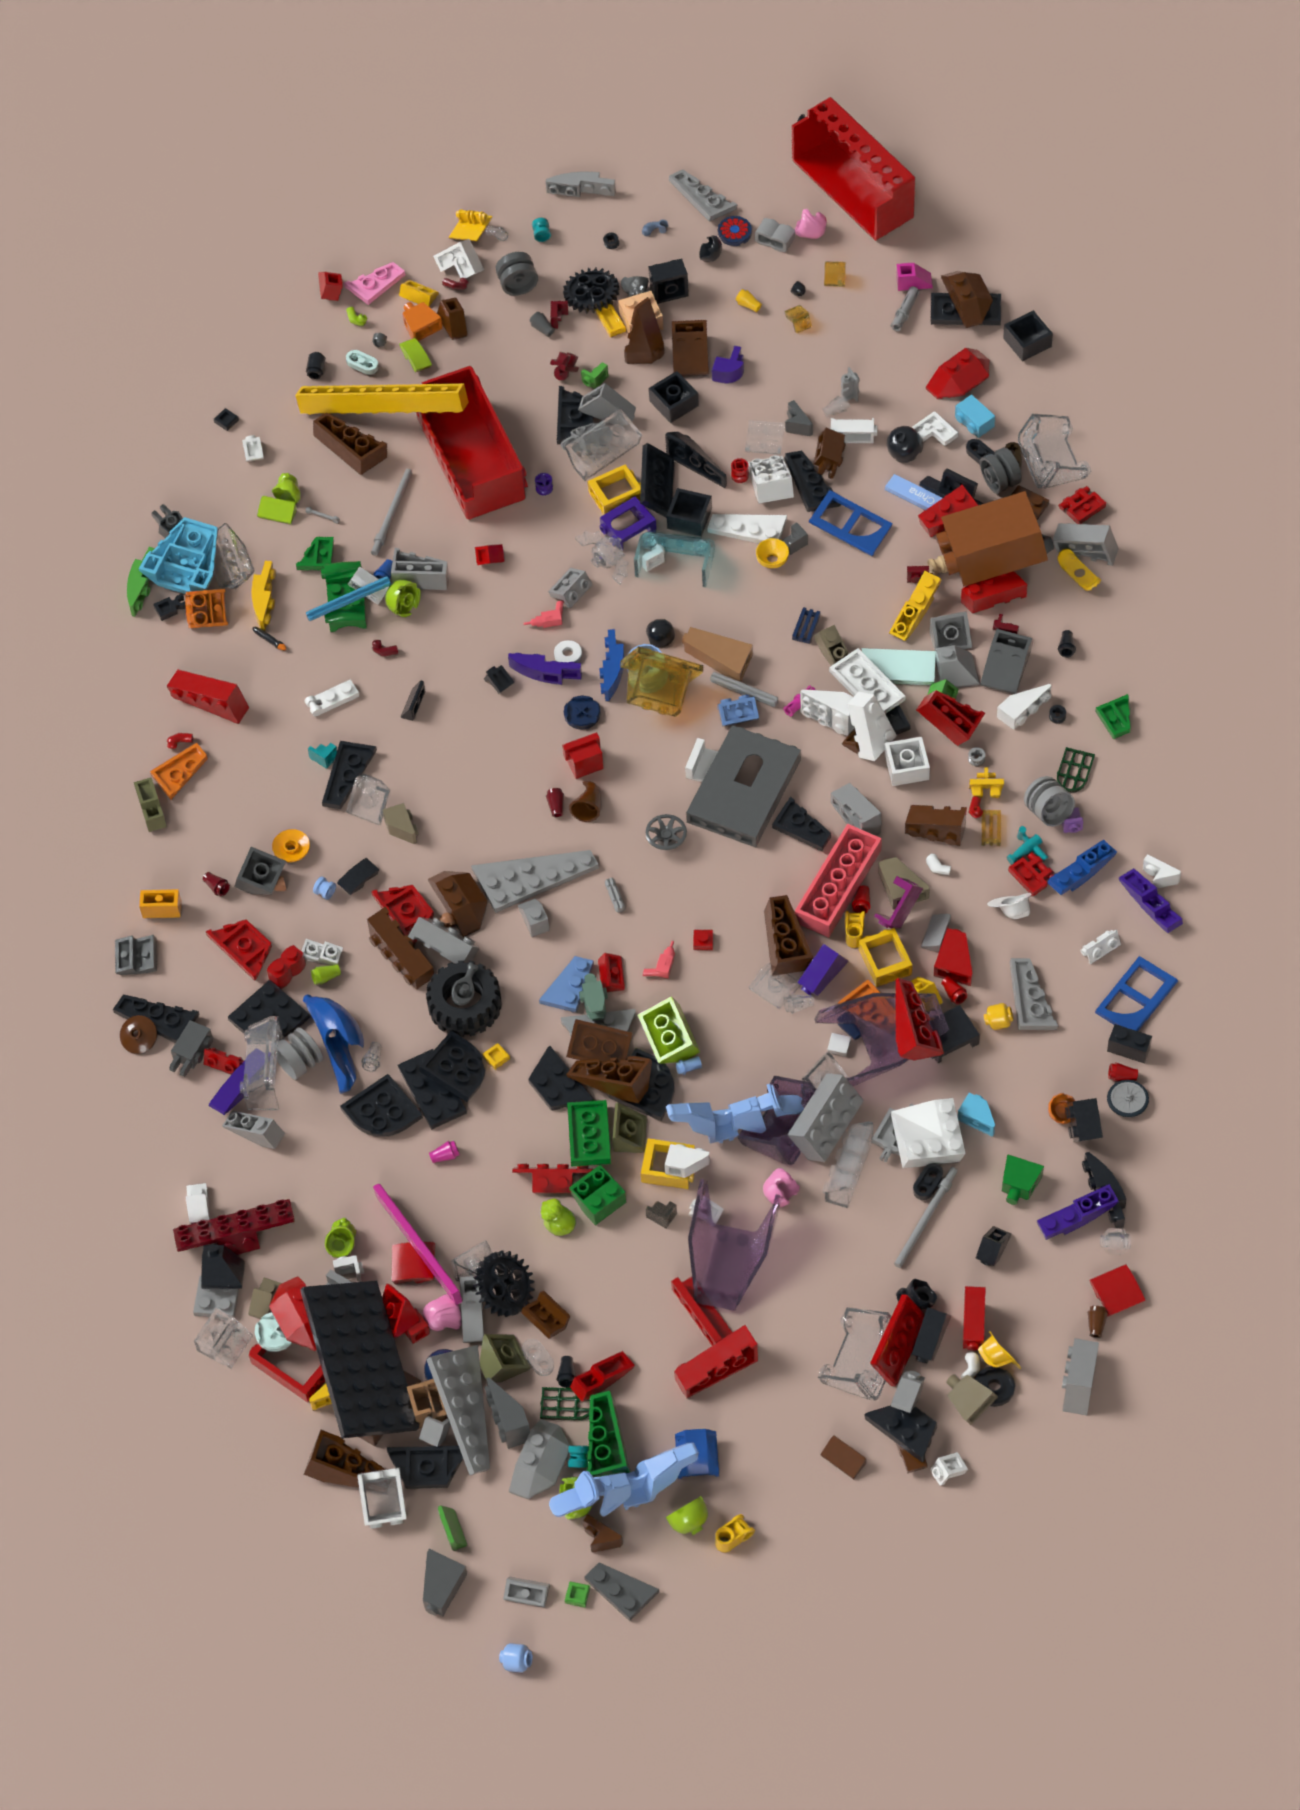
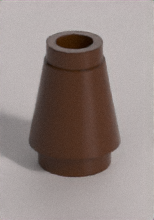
M1091 1306L1090 1311L1087 1312L1090 1336L1102 1337L1108 1313L1105 1307Z

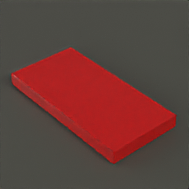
M903 1294L870 1362L890 1386L895 1387L914 1349L925 1316L908 1295Z

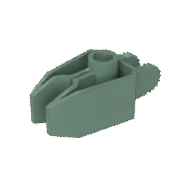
M589 973L584 976L585 983L582 984V991L579 992L580 1002L584 1003L589 1019L592 1021L604 1019L606 1016L605 999H608L606 987L602 988L601 981H597L594 974Z

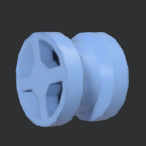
M321 876L314 884L313 893L321 894L324 899L329 900L336 890V883L328 882L325 877Z

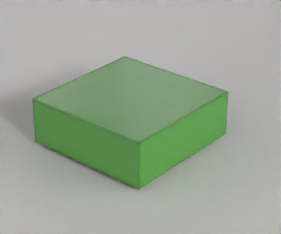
M569 1581L565 1604L586 1608L590 1585Z

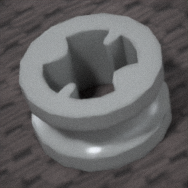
M979 747L972 748L968 753L969 763L973 766L984 764V750Z

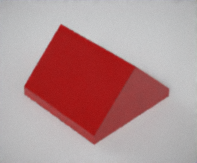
M386 1283L382 1299L393 1337L398 1338L419 1322L420 1318L410 1301L391 1284Z

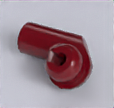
M374 640L372 642V650L382 657L398 654L397 645L385 647L382 645L381 640Z

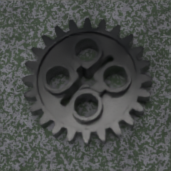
M597 267L593 271L588 268L586 272L581 269L580 274L575 272V277L570 276V281H565L566 285L563 286L565 301H568V306H572L573 310L579 309L580 313L585 310L586 314L589 310L595 313V310L598 309L601 312L602 307L607 309L608 304L613 305V300H617L620 290L618 280L614 274L610 275L609 270L604 273V268L597 271Z
M502 1250L485 1256L484 1260L479 1262L481 1267L475 1269L479 1275L473 1277L478 1281L473 1286L479 1288V1291L475 1294L482 1297L479 1302L485 1301L484 1309L491 1307V1314L497 1312L498 1317L503 1315L509 1317L519 1314L523 1307L529 1304L527 1300L533 1299V1296L529 1293L535 1291L534 1288L530 1287V1284L535 1283L534 1280L529 1278L533 1273H527L526 1271L529 1265L523 1266L524 1259L517 1260L518 1254L511 1256V1251L504 1253Z

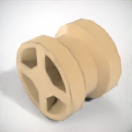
M942 555L938 556L937 559L931 558L927 560L929 571L933 575L937 576L938 573L944 574L948 572Z

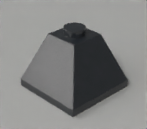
M204 1245L201 1289H242L245 1261L225 1245Z

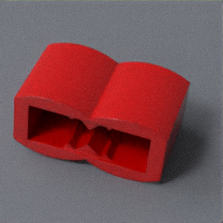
M294 945L286 948L281 957L274 960L268 966L269 980L280 989L285 988L294 976L304 970L306 966L304 953Z

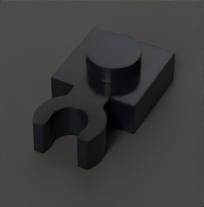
M183 594L177 595L174 600L168 597L153 604L161 621L177 615V609H186L185 601L181 603L184 600Z

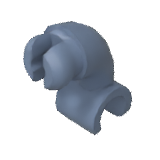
M662 219L659 222L645 224L642 234L649 236L656 228H659L660 233H666V227H668L667 220Z

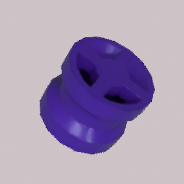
M540 473L535 477V489L539 495H548L553 491L552 477L548 473Z

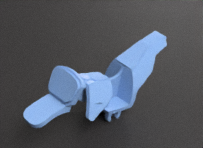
M770 1083L767 1084L769 1093L729 1104L728 1109L712 1111L709 1102L668 1104L666 1109L671 1121L689 1123L694 1132L707 1135L711 1144L715 1142L723 1143V1140L727 1139L729 1141L734 1140L739 1135L738 1129L763 1133L766 1131V1126L761 1112L774 1108L777 1117L801 1114L805 1108V1102L798 1095L779 1096L774 1085Z
M686 1443L641 1461L636 1466L635 1471L627 1474L619 1473L593 1478L589 1471H583L575 1481V1488L551 1498L549 1502L550 1509L556 1517H562L573 1511L592 1506L599 1500L600 1496H604L600 1514L606 1516L622 1504L625 1510H628L629 1507H638L641 1504L652 1502L660 1491L676 1481L682 1468L698 1459L699 1452L694 1443Z

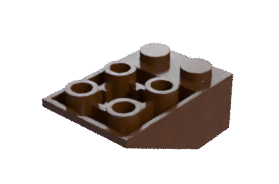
M707 320L672 321L673 373L678 371L682 376L709 374Z

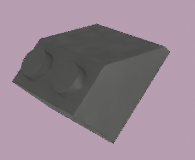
M250 847L234 887L250 894L272 895L286 861Z

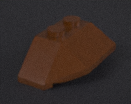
M962 271L941 275V279L965 328L982 324L993 299L981 275Z
M443 871L429 878L428 882L446 911L454 917L455 925L461 935L465 937L480 930L488 902L471 874L468 872Z

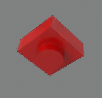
M694 930L693 950H713V930Z

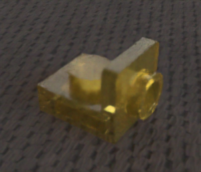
M801 305L784 311L786 318L793 323L796 333L812 327L809 313Z

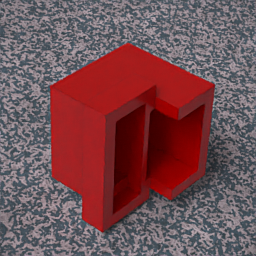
M597 732L562 745L563 756L568 762L575 779L604 769L600 737Z

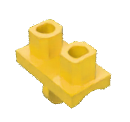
M984 767V773H977V778L984 779L969 780V789H971L972 797L982 798L983 789H990L991 798H1000L1004 779H988L996 778V773H988V767Z

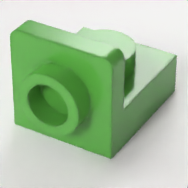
M602 362L593 369L592 373L583 369L581 371L582 382L588 387L598 388L609 377L608 365Z

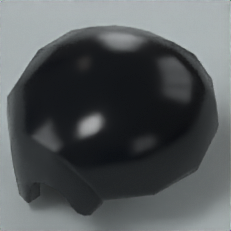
M715 235L707 237L709 242L701 245L699 252L700 260L713 262L721 255L722 243Z
M655 619L646 628V634L651 645L664 647L671 644L675 638L674 628L671 622L666 619Z

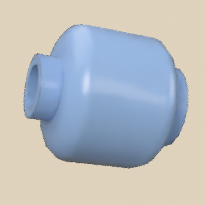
M509 1643L500 1652L499 1660L506 1671L524 1672L531 1666L533 1655L526 1645Z

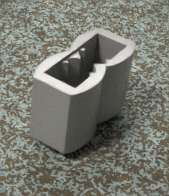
M768 218L763 219L755 232L756 242L764 246H771L779 252H786L795 239V229Z

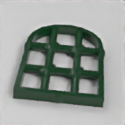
M1066 747L1059 770L1057 771V782L1068 792H1077L1083 789L1088 781L1095 754ZM1067 751L1073 752L1071 761L1064 760ZM1076 753L1083 755L1080 764L1074 761ZM1086 756L1092 757L1090 766L1084 764ZM1063 763H1067L1069 766L1066 774L1060 773ZM1072 765L1079 768L1076 777L1069 774ZM1082 768L1088 769L1085 779L1080 778ZM1059 776L1065 778L1063 785L1059 781ZM1068 778L1075 781L1072 789L1065 787ZM1078 780L1084 782L1080 787L1076 788Z
M542 1387L540 1419L575 1421L584 1420L589 1417L590 1408H578V1402L581 1400L576 1394L573 1397H561V1391L573 1392L571 1388ZM544 1391H558V1396H544ZM544 1400H557V1406L543 1407ZM571 1400L575 1401V1405L572 1408L560 1407V1402ZM543 1410H557L556 1416H543ZM562 1411H574V1417L559 1415ZM579 1411L588 1412L584 1416L577 1417V1412L579 1413Z

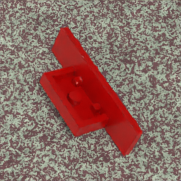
M517 1164V1167L512 1168V1173H532V1193H571L569 1187L573 1185V1173H589L593 1168H589V1166L569 1168V1164H557V1167H549V1164H537V1167H529V1164Z

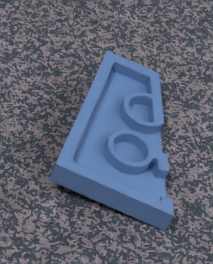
M575 956L539 999V1004L576 1013L580 1004L579 992L582 991V984L585 983L584 976L591 973L594 961Z

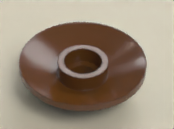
M142 1015L133 1016L126 1020L120 1030L122 1046L133 1054H142L149 1051L157 1039V1028L154 1022ZM138 1030V1036L134 1037V1032Z

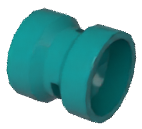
M546 218L535 219L532 222L535 240L538 242L549 240L551 232L548 220Z
M569 1445L570 1459L568 1460V1467H588L587 1454L589 1446Z

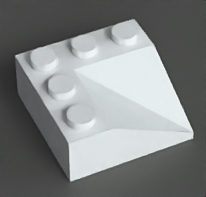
M953 1098L932 1100L891 1111L902 1168L921 1167L931 1163L938 1165L960 1162L966 1154Z

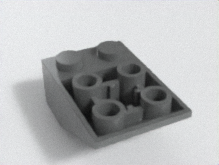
M996 629L980 685L1016 694L1031 653L1032 638Z
M486 1378L488 1385L484 1387L489 1407L492 1409L495 1425L498 1426L501 1442H506L508 1449L525 1444L530 1428L523 1406L491 1378Z

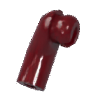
M444 278L442 281L443 286L457 290H465L469 283L465 278H460L459 282Z

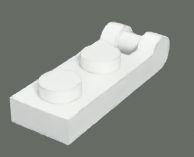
M350 679L318 695L308 696L304 702L307 707L311 708L310 712L315 717L358 698L359 692Z

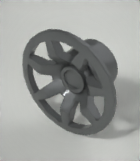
M664 814L653 818L648 823L645 833L647 841L653 847L660 850H671L684 842L687 836V828L685 823L677 816ZM670 818L671 820L669 821L668 825L665 826L664 822L661 819ZM675 820L678 821L682 826L676 827L674 829L672 828ZM658 821L660 829L651 827V825ZM649 831L657 834V836L651 839ZM683 831V836L681 839L678 836H676L678 832Z

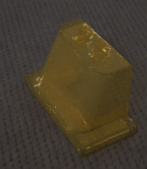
M639 646L620 661V667L628 669L627 703L642 707L644 710H653L659 714H667L674 717L682 711L688 684L702 674L704 669L703 665Z

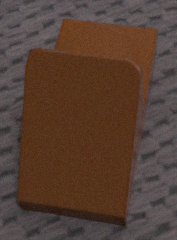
M587 1514L583 1520L584 1530L591 1537L596 1536L590 1545L591 1552L619 1548L623 1545L620 1534Z

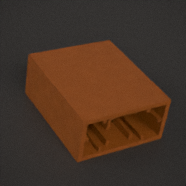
M1025 491L941 517L945 531L936 534L937 541L949 575L959 573L963 586L1048 561L1042 533Z

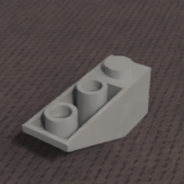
M233 1110L222 1125L223 1128L260 1146L272 1149L277 1147L285 1135L274 1119Z
M474 1276L460 1277L464 1343L482 1342L484 1336L483 1302H479L482 1298L481 1295L475 1294L479 1291V1288L473 1286L478 1283L473 1278Z

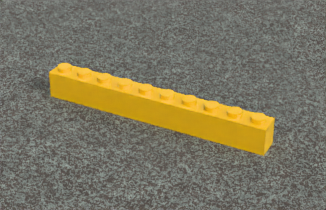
M464 384L301 386L295 395L300 414L309 415L315 413L325 414L326 412L329 414H377L385 412L390 414L396 412L459 413L463 412L468 404Z

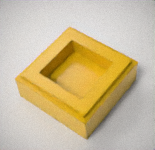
M497 1043L483 1053V1058L496 1070L510 1060V1055Z

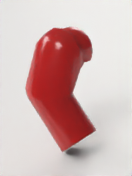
M976 796L972 797L968 813L973 818L978 819L983 815V810L980 807L981 799Z

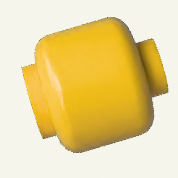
M1005 1003L988 1006L987 1013L984 1014L985 1024L990 1025L992 1030L1008 1028L1011 1022L1014 1021L1012 1009Z

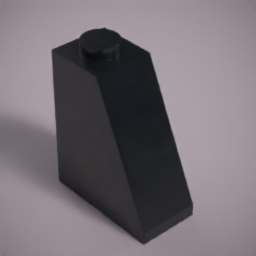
M927 1307L912 1355L916 1356L915 1360L926 1364L928 1360L934 1361L952 1315Z

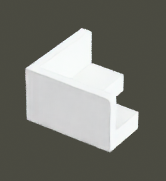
M470 239L461 241L433 256L441 272L455 265L460 278L467 279L476 273L484 271Z

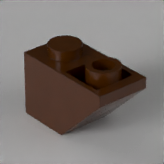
M455 297L441 300L437 314L441 317L442 325L451 340L467 337L464 309L458 299Z

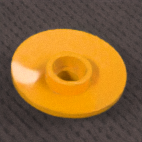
M296 829L280 832L272 842L274 855L286 862L301 860L310 849L307 835Z

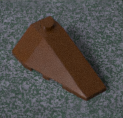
M320 1430L303 1475L321 1482L359 1488L358 1474L386 1469L373 1460H367L360 1455L361 1451L357 1448L353 1450L345 1444V1440L341 1437ZM391 1479L365 1483V1488L387 1492Z

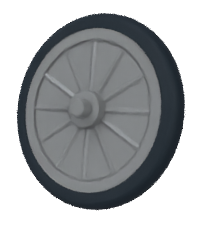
M1121 1080L1113 1084L1109 1089L1107 1102L1111 1110L1117 1115L1136 1117L1142 1114L1148 1107L1149 1094L1142 1084L1133 1080Z

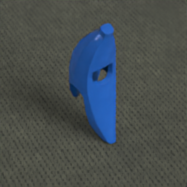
M305 995L303 1002L306 1004L323 1039L337 1079L339 1093H346L351 1090L356 1080L355 1067L348 1045H359L364 1048L362 1031L354 1017L342 1005L330 998ZM334 1031L335 1036L329 1037V1034Z

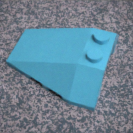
M184 517L169 532V535L158 543V546L152 552L149 551L139 567V571L156 585L183 594L190 591L207 590L214 573L218 527Z

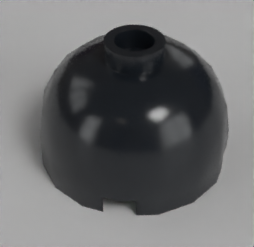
M910 426L895 428L887 438L888 452L898 462L907 463L913 461L923 450L921 435Z

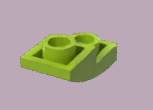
M416 338L399 344L405 359H409L415 373L432 366L426 352Z

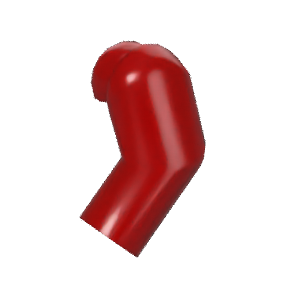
M174 734L168 737L166 741L168 742L167 747L176 749L177 742L193 743V734Z

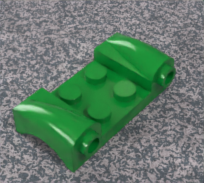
M361 561L324 564V568H321L322 579H326L328 602L355 590L347 584L357 569L361 567ZM364 598L324 615L325 623H329L330 632H335L347 626L367 629Z

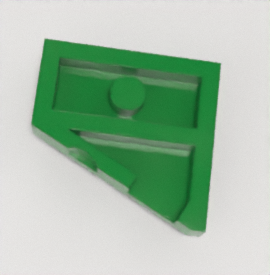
M315 537L311 542V546L304 552L302 560L296 563V569L321 570V568H324V564L332 563L334 537Z
M1128 694L1096 707L1095 712L1113 739L1130 733Z

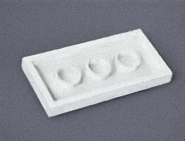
M859 648L829 667V672L853 696L858 692L874 694L885 714L906 699V696Z

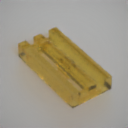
M983 810L981 846H985V844L1001 846V810ZM986 815H989V838H986ZM993 815H997V839H993Z

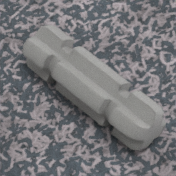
M606 879L605 886L614 904L615 911L618 913L624 911L625 904L616 886L615 879Z

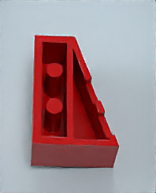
M961 485L918 515L919 522L927 534L933 537L937 533L945 531L941 517L978 506V504L965 487Z
M1012 571L965 586L961 589V603L973 614L993 608L994 605L1002 602L1005 604L1009 603L1010 600L1015 598H1026L1028 584Z
M937 690L925 696L916 709L917 712L957 746L970 739L985 715V712L976 711L970 705H963L957 702L956 699Z

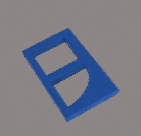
M829 490L815 513L809 519L810 524L870 556L874 555L893 524ZM832 500L854 511L842 529L821 519ZM861 515L882 526L878 531L866 536H856L849 533Z
M1139 956L1098 1006L1095 1013L1113 1025L1117 1024L1139 1031L1178 980ZM1139 967L1164 982L1151 999L1126 984ZM1119 992L1144 1006L1141 1010L1129 1014L1116 1013L1106 1009Z

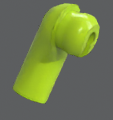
M354 307L346 309L350 323L358 326L366 324L367 316L365 314L363 316L362 314L356 315Z

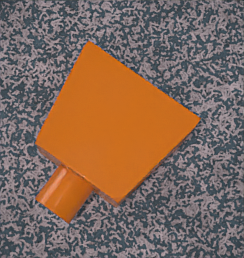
M408 302L404 305L405 311L402 313L403 322L411 339L416 338L417 341H420L443 329L441 317L425 303L421 302L414 306L412 302Z

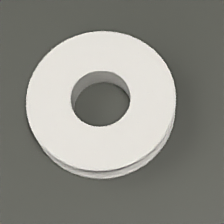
M566 640L557 644L554 649V657L558 662L578 663L582 657V650L578 643ZM570 650L573 652V654L571 656H565L563 655V652Z

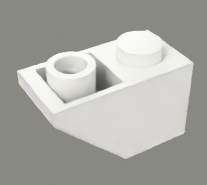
M670 1144L665 1162V1174L686 1178L709 1165L710 1154L702 1148L693 1149L682 1144Z

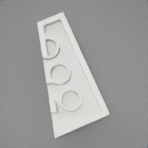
M712 514L707 529L708 533L759 544L763 540L770 538L780 540L787 521V515Z

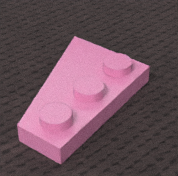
M394 262L375 269L374 273L358 276V279L352 282H344V287L369 305L405 276V271Z

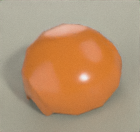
M1064 1093L1053 1096L1048 1104V1113L1052 1120L1060 1124L1070 1123V1118H1066L1065 1107H1068V1102L1075 1101L1072 1096Z

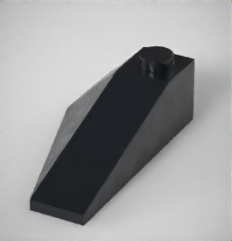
M667 432L665 434L666 453L674 457L675 462L726 488V474L693 439L680 432Z

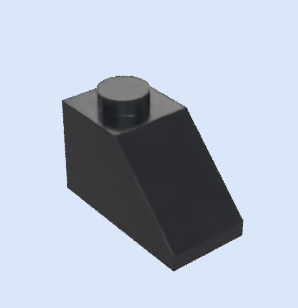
M993 1226L983 1236L976 1259L980 1260L984 1265L994 1266L1000 1260L1012 1233Z

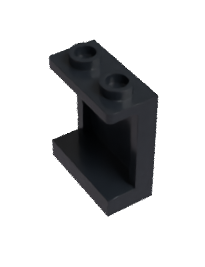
M961 1005L929 1021L932 1030H936L940 1037L944 1052L940 1056L931 1057L932 1059L935 1058L937 1063L942 1062L943 1056L965 1045L970 1044L972 1048L979 1045L980 1034Z

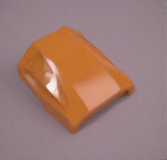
M225 589L186 592L185 607L189 628L228 625L225 610Z

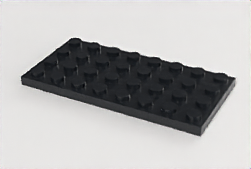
M365 1281L302 1287L300 1292L341 1438L417 1431L420 1426L416 1422L407 1391V1381L378 1282Z

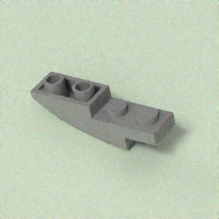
M571 172L546 179V193L580 197L581 192L615 196L616 192L615 180L600 178V172Z

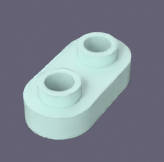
M351 350L346 355V362L349 367L367 375H372L378 371L379 367L376 358L359 350Z

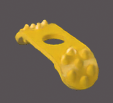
M1067 548L1059 552L1057 556L1059 565L1081 588L1088 591L1092 590L1093 587H1097V584H1100L1101 578L1092 573L1076 557L1072 550ZM1077 569L1085 571L1082 577H1077L1074 573Z

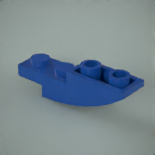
M609 629L608 637H605V648H609V652H606V660H602L603 668H599L600 679H604V683H600L601 694H605V701H610L615 694L624 669V645L616 644L615 629Z
M1102 840L1077 856L1074 863L1050 877L1048 884L1060 895L1068 890L1073 892L1099 872L1116 855L1117 851L1105 840Z

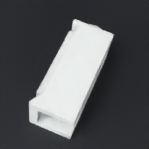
M831 418V429L844 434L845 443H874V436H877V425H874V418L872 420H836Z

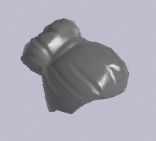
M624 277L621 280V286L629 294V297L648 292L649 278Z

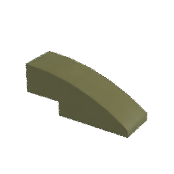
M152 777L133 782L148 831L152 832L167 827Z

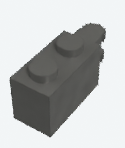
M190 1020L171 1050L173 1060L169 1070L175 1072L179 1065L183 1064L180 1075L185 1077L191 1068L194 1069L197 1063L199 1064L202 1061L204 1049L212 1045L213 1036L211 1029Z

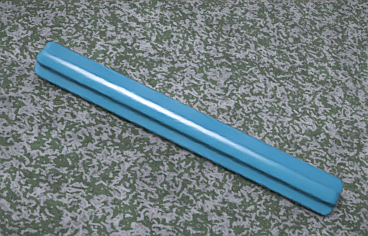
M386 576L306 612V616L309 621H312L390 586L391 582Z

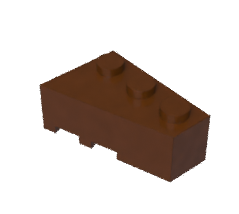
M911 805L905 822V834H909L912 837L927 838L930 841L944 842L948 845L960 846L966 828L967 807H961L960 810H950V806H944V809H934V806Z

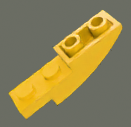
M267 560L264 562L261 575L254 574L251 590L255 617L259 627L264 631L267 624H270V612L275 607V599L272 598L271 582L276 577V569L273 568L272 561Z
M924 571L909 601H906L889 634L903 641H906L911 636L932 604L933 596L942 581L941 578Z

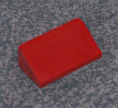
M604 953L598 959L602 988L606 987L607 992L624 991L622 956Z

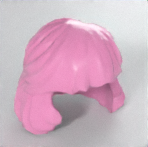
M804 209L802 219L796 223L795 234L804 238H820L826 229V217L820 212H817L814 217L808 209Z
M782 1168L776 1169L763 1185L764 1195L771 1204L777 1207H784L790 1204L789 1198L797 1195L800 1191V1186Z
M444 1294L438 1299L429 1302L423 1309V1318L430 1329L435 1331H442L447 1327L455 1330L460 1329L462 1317L459 1304L455 1305L448 1294Z

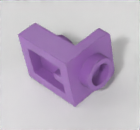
M1078 807L1074 808L1071 816L1062 823L1064 833H1076L1083 830V818L1080 816Z

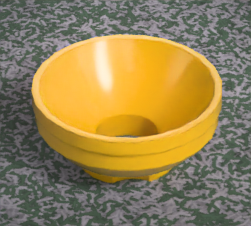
M770 538L763 540L756 548L757 560L766 568L781 567L788 560V546L779 539ZM770 556H775L778 558V560L775 562H769L767 558Z

